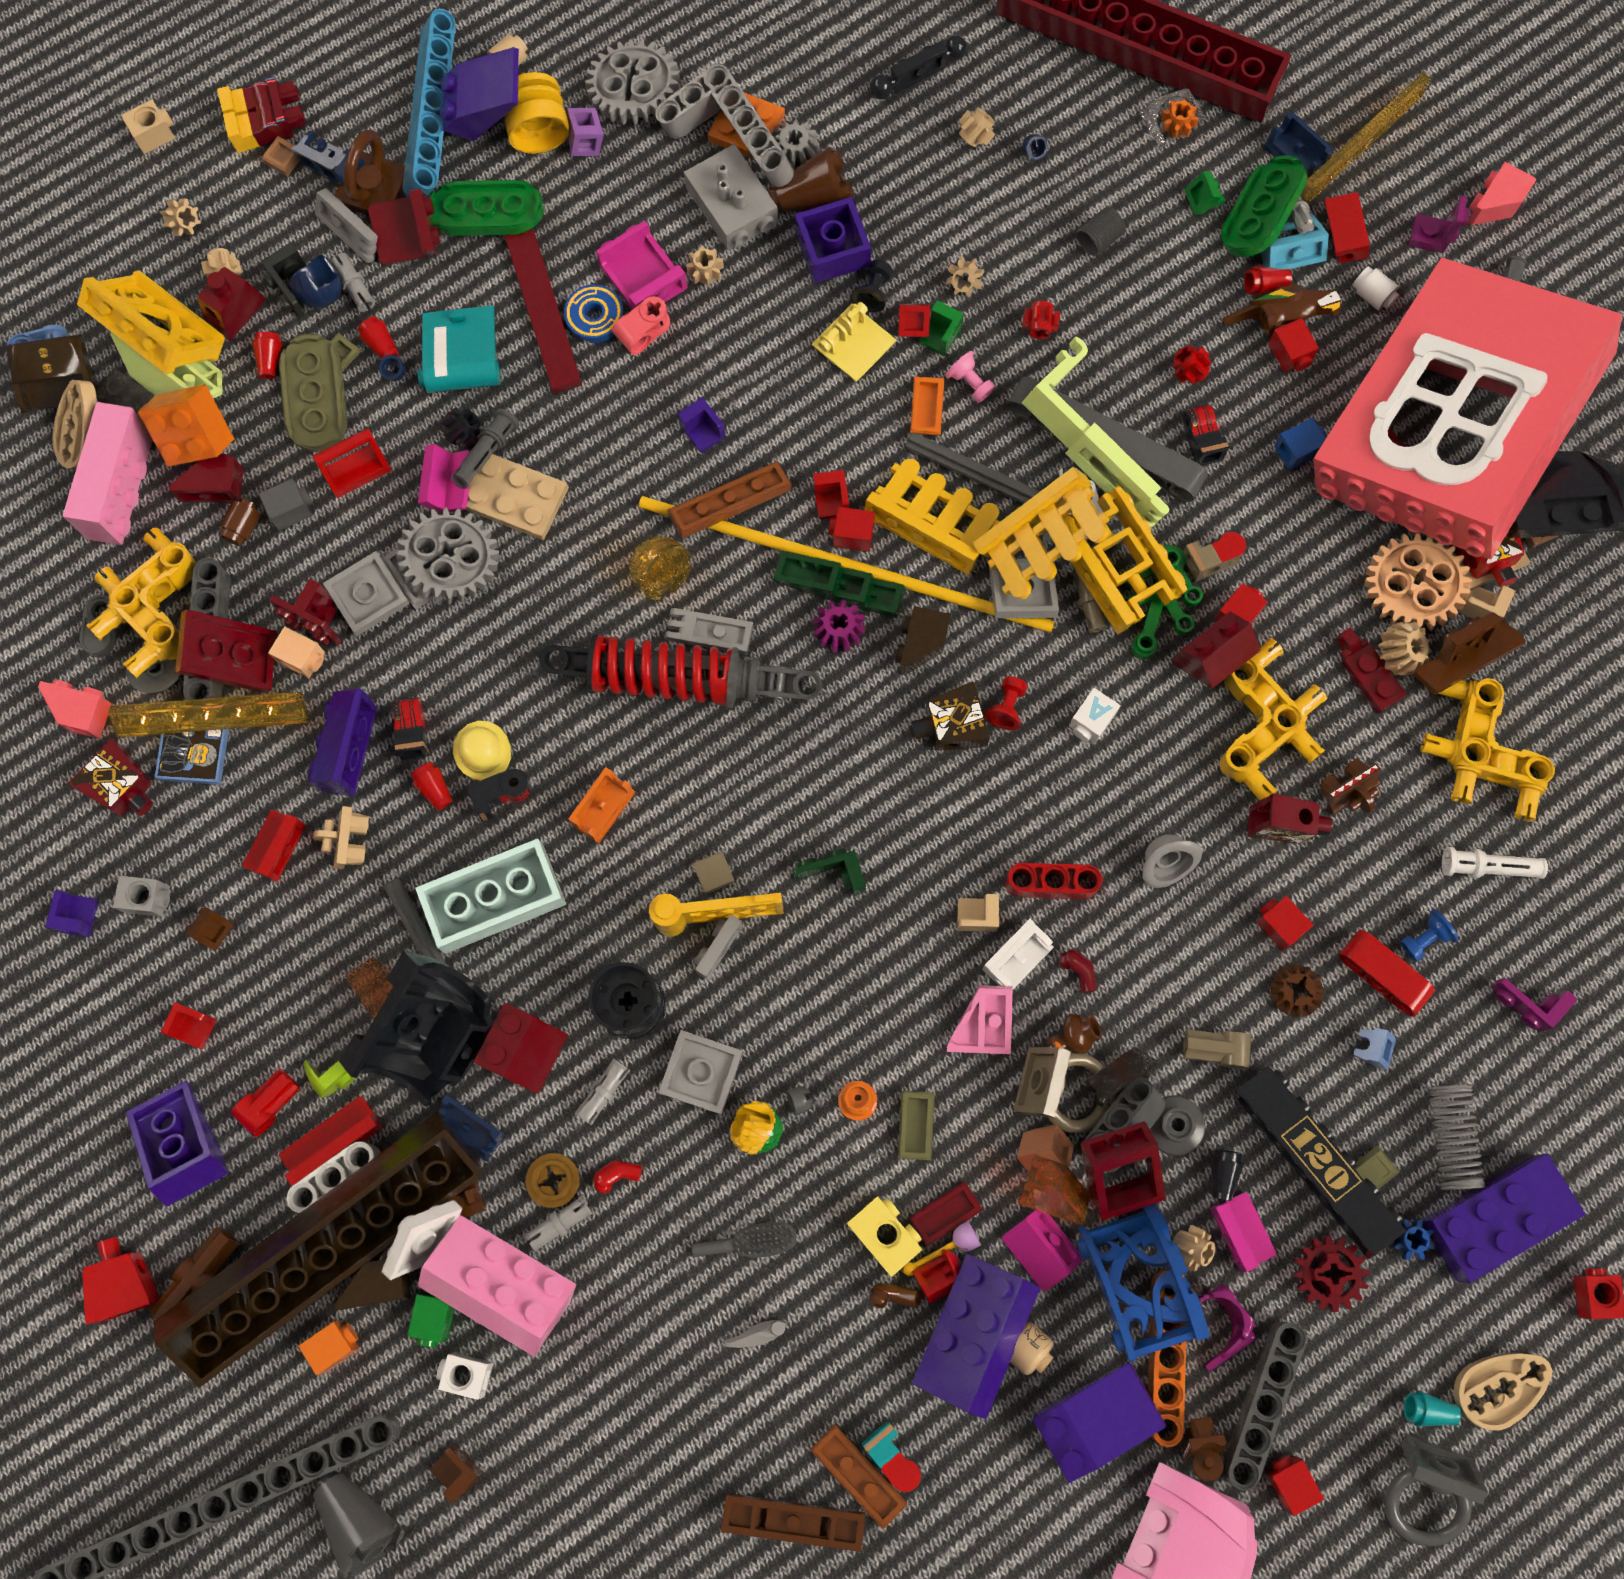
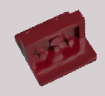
M309 579L294 605L274 595L271 596L269 601L276 608L274 613L285 620L283 622L285 625L297 632H301L304 629L312 633L310 637L322 645L327 646L330 642L339 647L342 641L328 625L335 616L337 605L320 583Z

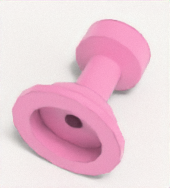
M969 351L948 370L945 376L948 379L952 377L955 380L964 378L975 390L972 397L977 403H981L995 390L996 386L991 380L983 382L972 370L975 366L973 359L975 353Z

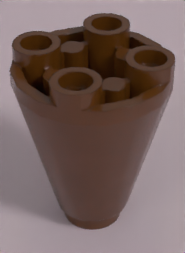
M831 146L827 147L793 170V177L788 184L781 187H769L770 197L778 210H810L854 197L850 180H844L841 172L845 167L841 151H834Z

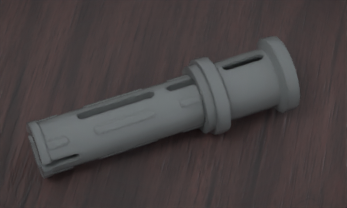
M501 408L497 409L493 414V421L489 426L482 428L479 441L450 476L451 481L457 487L467 489L493 452L502 449L506 444L505 439L508 435L518 429V419L510 411Z

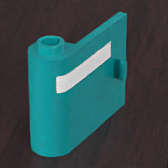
M494 305L422 313V369H418V381L420 387H425L427 393L498 386L501 384L499 363L496 355Z

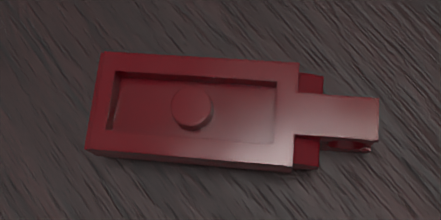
M1351 627L1338 635L1335 640L1343 649V652L1340 653L1343 659L1341 664L1378 714L1407 696L1391 671L1385 669V663L1365 638L1360 641V638Z

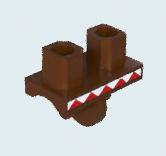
M1356 758L1345 767L1344 773L1349 778L1346 782L1342 783L1335 774H1331L1321 781L1320 790L1327 799V810L1332 815H1335L1347 806L1352 812L1361 808L1366 813H1369L1375 809L1373 798L1379 795L1376 787L1380 785L1378 774L1381 773V768L1376 763L1368 766L1362 760Z
M1211 1417L1190 1420V1427L1185 1430L1187 1444L1182 1452L1184 1464L1192 1462L1194 1474L1200 1480L1205 1482L1215 1481L1221 1476L1224 1469L1223 1460L1220 1455L1227 1445L1224 1434L1215 1435Z

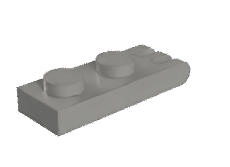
M327 188L318 191L315 215L365 262H374L377 235Z
M671 608L670 616L681 619V621L668 620L667 627L672 630H678V633L667 631L664 637L665 640L693 646L700 645L704 648L717 647L721 651L737 647L739 654L748 655L753 622Z

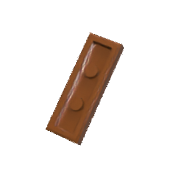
M836 1424L810 1448L811 1452L882 1529L908 1504Z

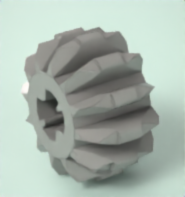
M795 119L793 124L789 125L784 120L782 128H774L773 137L783 150L793 170L819 152L816 130H810L808 122L799 125L798 120Z

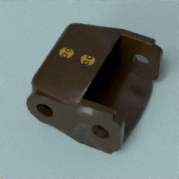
M81 334L7 345V356L12 372V384L18 408H20L22 414L32 412V408H58L63 392L71 380L90 381L94 385L97 402H99L95 375Z

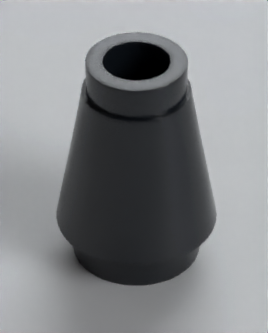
M1215 1149L1214 1157H1210L1212 1197L1233 1201V1194L1244 1166V1162L1241 1161L1242 1153Z

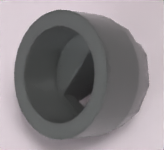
M795 1087L786 1091L788 1103L794 1116L807 1112L813 1105V1099L806 1100L805 1096L811 1093L807 1088Z

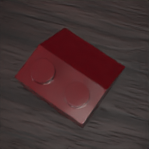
M1230 611L1181 649L1171 659V662L1213 689L1256 655L1260 648L1251 623Z
M504 1002L473 1063L539 1094L569 1035Z

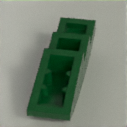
M786 551L781 552L773 578L775 582L837 603L844 599L848 606L855 604L859 609L896 618L898 617L906 590L903 584L874 579L873 574L843 568L840 562Z

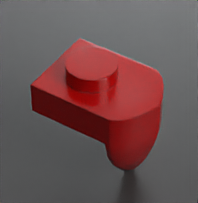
M941 1250L942 1256L912 1271L916 1283L929 1304L950 1293L961 1268V1260L949 1250Z

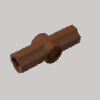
M216 1227L198 1251L186 1258L176 1269L172 1276L173 1282L149 1311L153 1318L158 1319L220 1273L242 1245L238 1239L221 1227Z

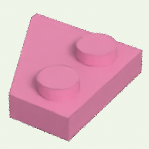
M979 985L947 1044V1052L1011 1054L1013 986Z

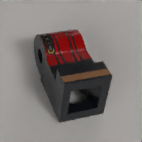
M1203 405L1184 410L1183 424L1194 462L1204 466L1223 461L1229 445L1226 438L1221 436L1213 408L1210 405Z
M420 698L394 700L395 752L401 760L430 756L424 711Z
M509 769L466 786L477 815L482 822L494 817L491 811L492 808L509 801H523L528 797L531 790L527 776L519 769Z

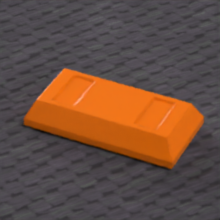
M914 376L910 434L941 435L944 378Z

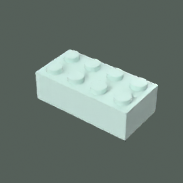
M539 839L415 888L436 946L445 954L567 905L546 850Z

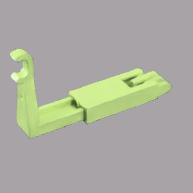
M1074 337L1069 345L1076 352V357L1070 356L1066 350H1061L1056 356L1059 365L1036 385L1022 401V404L1069 449L1065 454L1105 493L1111 492L1113 488L1120 485L1123 491L1127 492L1133 499L1134 508L1140 517L1144 518L1149 523L1150 528H1152L1169 512V507L1156 495L1161 487L1095 422L1090 426L1053 390L1088 352L1084 341Z

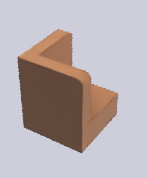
M1057 1124L1026 1131L1022 1135L1017 1159L1033 1178L1069 1171L1074 1144Z

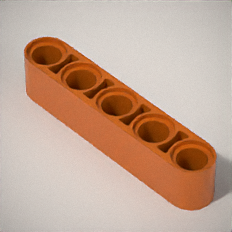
M1160 1270V1271L1157 1272V1273L1154 1275V1277L1152 1278V1282H1151V1302H1152V1303H1153V1301H1152V1295H1153L1154 1285H1155L1157 1279H1158L1162 1274H1164L1165 1272H1167V1270ZM1161 1290L1160 1305L1165 1306L1164 1296H1166L1169 1299L1174 1298L1175 1293H1173L1172 1295H1166L1163 1292V1290ZM1150 1318L1149 1337L1157 1335L1155 1319ZM1176 1323L1173 1329L1185 1326L1186 1323ZM1186 1341L1170 1346L1175 1353V1360L1169 1366L1161 1364L1159 1359L1161 1350L1149 1353L1148 1394L1163 1420L1169 1419L1173 1424V1431L1169 1437L1160 1438L1158 1433H1156L1151 1438L1165 1447L1177 1445L1182 1440L1184 1434ZM1164 1383H1170L1174 1388V1395L1168 1402H1162L1158 1396L1159 1388Z

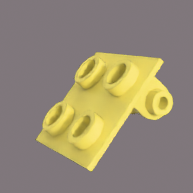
M862 302L851 304L812 343L814 348L855 382L897 341L865 314L868 309Z

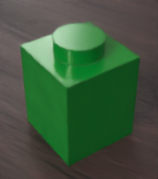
M416 1294L407 1336L417 1338V1345L436 1348L438 1342H446L449 1339L455 1309L431 1294Z

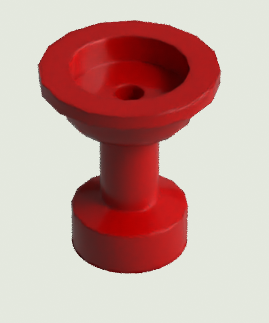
M1005 677L1001 685V690L1005 693L1002 704H997L987 709L984 713L985 719L990 724L1004 730L1019 729L1021 721L1018 718V713L1013 708L1017 697L1025 696L1028 687L1027 683L1017 677Z

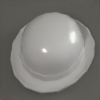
M1171 834L1159 836L1149 844L1145 852L1142 878L1147 886L1153 888L1168 887L1187 876L1196 868L1201 860L1203 851L1198 844L1192 841H1185L1179 836Z

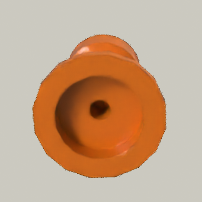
M853 1081L846 1084L838 1096L840 1111L853 1121H862L869 1118L877 1106L875 1090L863 1081Z

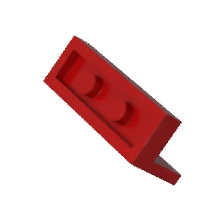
M362 1096L357 1097L279 1153V1158L289 1171L284 1176L291 1187L355 1142H365L384 1128L365 1098Z

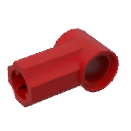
M279 1068L255 1093H250L242 1098L231 1110V1115L254 1138L258 1137L274 1123L277 1117L276 1114L301 1088L290 1075Z

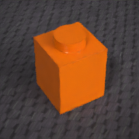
M343 1320L333 1321L298 1346L316 1376L327 1373L360 1349L356 1343L359 1340L356 1331L349 1323L344 1324Z

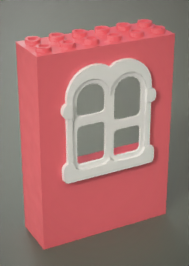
M1441 257L1313 458L1317 493L1328 500L1335 499L1346 503L1356 511L1364 510L1374 514L1382 521L1395 522L1405 526L1413 533H1423L1431 536L1441 544L1462 548L1472 556H1482L1491 560L1616 355L1622 314ZM1425 369L1461 381L1451 396H1444L1417 385V381ZM1474 386L1512 398L1495 425L1487 426L1461 417L1458 414ZM1414 398L1441 408V415L1428 436L1421 443L1411 447L1396 445L1388 437L1389 426L1407 399ZM1456 428L1484 439L1483 446L1472 461L1462 465H1451L1440 459L1437 455V447L1448 429Z

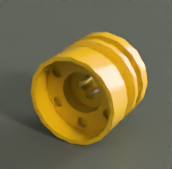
M531 72L518 75V104L504 115L509 143L518 151L532 154L547 152L557 148L569 136V124L566 111L563 108V99L558 82L554 77L545 73Z

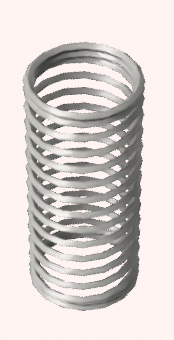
M1449 1085L1428 1088L1430 1096H1439L1429 1100L1433 1104H1438L1431 1106L1430 1109L1432 1111H1439L1432 1114L1431 1117L1442 1119L1432 1123L1434 1126L1442 1127L1434 1129L1433 1132L1435 1134H1447L1434 1138L1438 1142H1447L1435 1146L1437 1149L1446 1150L1437 1152L1436 1155L1438 1157H1452L1437 1161L1441 1165H1452L1440 1167L1438 1171L1452 1174L1441 1175L1439 1178L1441 1180H1459L1441 1183V1190L1486 1187L1483 1181L1485 1178L1456 1177L1483 1173L1482 1169H1456L1480 1166L1483 1164L1482 1162H1449L1480 1158L1481 1154H1450L1479 1150V1146H1450L1475 1143L1479 1139H1444L1478 1134V1131H1445L1476 1127V1123H1446L1475 1119L1476 1116H1440L1475 1111V1108H1441L1473 1104L1474 1101H1437L1472 1096L1473 1090L1471 1085Z

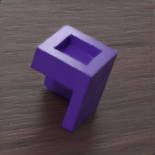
M703 397L678 413L680 428L699 452H705L726 437L723 422Z
M55 890L45 928L58 933L90 938L98 900Z

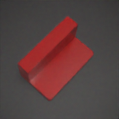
M271 810L242 866L274 882H278L307 825L287 813L284 815Z

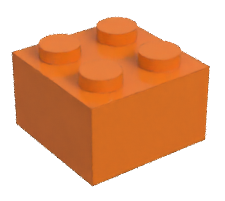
M206 384L157 394L138 411L167 466L218 457L234 440Z

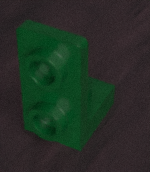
M846 849L835 850L828 854L829 858L817 862L815 858H809L798 862V867L792 869L794 880L797 881L844 866V870L840 871L844 888H851L853 896L866 893V885L855 850L847 852Z

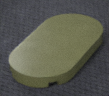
M308 333L292 339L286 350L283 349L279 358L284 423L287 434L298 447L309 452H321L339 443L347 429L341 356L336 347L325 337Z

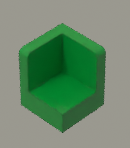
M937 300L931 309L929 337H920L919 343L945 356L962 328L964 313Z

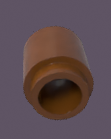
M243 498L239 502L233 500L219 526L221 529L219 536L231 544L242 547L244 541L248 542L261 517V514L256 511L258 506Z

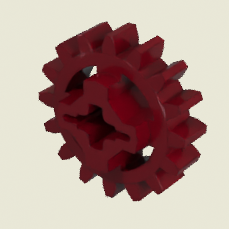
M1323 1236L1322 1244L1317 1238L1310 1239L1311 1249L1305 1246L1299 1248L1300 1252L1304 1255L1303 1259H1293V1262L1300 1266L1299 1271L1292 1273V1277L1300 1278L1301 1283L1295 1287L1296 1291L1307 1292L1304 1298L1306 1303L1317 1300L1316 1309L1324 1310L1327 1303L1330 1312H1338L1339 1304L1344 1309H1351L1350 1299L1361 1301L1363 1298L1358 1293L1359 1288L1368 1289L1369 1287L1368 1284L1362 1281V1276L1369 1275L1370 1271L1361 1269L1360 1266L1366 1260L1365 1256L1355 1257L1354 1253L1357 1250V1246L1349 1245L1345 1248V1238L1338 1237L1334 1244L1331 1236ZM1338 1253L1346 1258L1350 1267H1347L1340 1261ZM1319 1254V1261L1313 1268H1310L1312 1260ZM1330 1269L1343 1272L1342 1275H1336V1277L1331 1278L1318 1276V1273H1324ZM1348 1280H1351L1348 1289L1343 1293L1342 1287ZM1311 1281H1315L1322 1287V1293L1325 1296L1314 1288Z

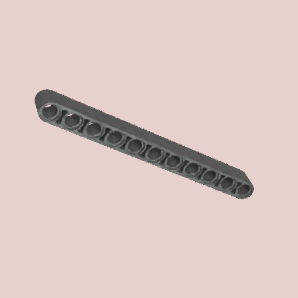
M387 1413L368 1419L38 1570L32 1579H49L51 1572L58 1579H98L393 1444L400 1436V1422L397 1417ZM378 1422H383L388 1427L389 1434L385 1441L377 1438L375 1434V1427ZM346 1437H351L356 1443V1451L353 1455H348L343 1449V1441ZM314 1451L320 1453L323 1457L324 1463L321 1470L315 1469L311 1464L310 1459ZM281 1466L286 1467L290 1471L291 1479L288 1485L283 1484L279 1480L278 1472ZM249 1481L256 1484L258 1488L256 1499H251L246 1493V1485ZM216 1496L223 1499L225 1503L223 1514L217 1513L214 1509L213 1502ZM183 1512H187L192 1518L190 1529H186L181 1523ZM150 1527H154L159 1534L157 1544L152 1543L148 1538ZM117 1542L122 1543L125 1547L126 1553L123 1559L119 1558L115 1552ZM84 1557H87L92 1563L90 1574L86 1573L83 1569L82 1562Z

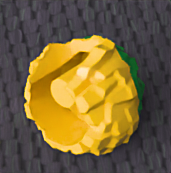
M752 1101L737 1109L730 1128V1138L734 1145L747 1155L767 1152L778 1145L783 1133V1122L776 1114V1110L771 1108L768 1103Z

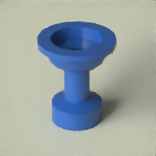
M1435 909L1430 911L1431 916L1427 921L1428 930L1415 939L1408 935L1400 941L1401 947L1414 962H1418L1425 957L1423 949L1437 939L1445 943L1448 941L1455 943L1459 940L1451 924Z

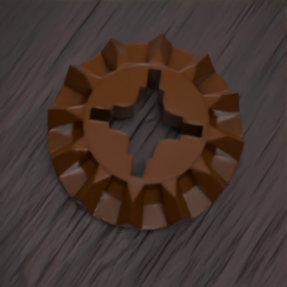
M1294 964L1282 968L1274 976L1271 983V997L1274 1004L1283 1013L1292 1017H1304L1314 1013L1323 1003L1322 999L1325 989L1321 983V976L1316 975L1310 967ZM1304 980L1302 990L1309 996L1301 995L1292 1002L1294 991L1289 985H1297L1300 981Z

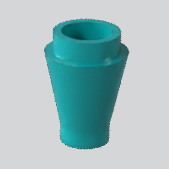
M1422 1391L1409 1393L1406 1396L1404 1415L1406 1420L1413 1422L1416 1427L1457 1426L1459 1424L1461 1411L1458 1405L1448 1403Z

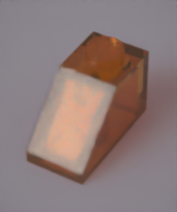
M1034 1154L1024 1177L1018 1204L1083 1226L1090 1194L1067 1165Z

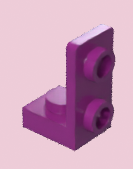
M1460 196L1447 220L1416 214L1408 246L1444 254L1450 242L1455 243L1460 227H1465L1470 213V209L1466 208L1467 196Z
M1506 978L1496 980L1490 986L1496 992L1495 996L1501 1003L1508 1007H1513L1522 1015L1521 1019L1527 1026L1540 1032L1554 1028L1578 1000L1568 990L1558 994L1552 992L1543 999L1538 1007Z

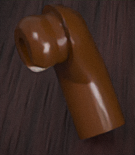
M878 1283L870 1290L872 1294L869 1297V1302L876 1308H884L887 1305V1301L918 1308L921 1302V1292L919 1290L903 1286Z

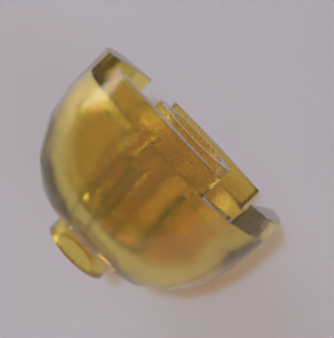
M650 537L637 546L630 558L629 571L632 582L650 599H663L662 594H665L669 589L670 593L673 594L685 583L691 571L692 565L688 563L691 553L671 537Z

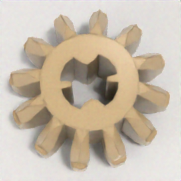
M1400 622L1387 627L1386 632L1381 634L1382 643L1378 645L1382 650L1380 659L1385 660V669L1392 670L1394 675H1413L1417 668L1430 661L1428 655L1432 653V650L1429 648L1428 643L1431 639L1425 637V628H1419L1417 622Z

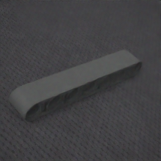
M1022 377L1006 403L1008 409L1015 415L1052 433L1022 404V401L1040 382L1030 377ZM1054 390L1090 426L1095 422L1161 487L1160 490L1184 502L1194 501L1208 476V472L1203 466Z

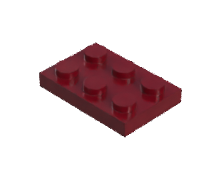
M186 609L181 612L175 673L267 693L272 690L274 659L268 652L276 641L277 631Z

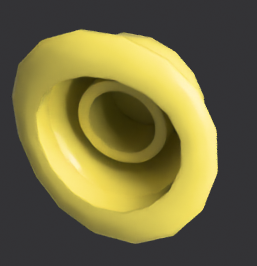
M476 721L467 724L458 732L453 742V756L456 765L463 774L473 780L481 781L507 770L511 760V746L507 735L499 726L488 721Z

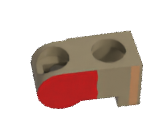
M1228 532L1222 535L1219 541L1202 548L1198 541L1186 545L1183 551L1186 557L1185 565L1194 582H1198L1236 565L1246 549V541L1242 535L1236 532Z

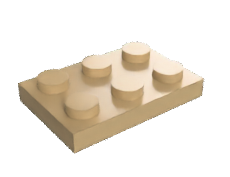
M492 454L469 485L468 501L465 510L544 541L569 487L566 482Z

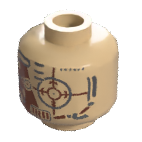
M1027 1322L1016 1342L1010 1363L1024 1375H1030L1035 1370L1041 1374L1054 1359L1049 1354L1053 1347L1052 1340L1033 1323Z

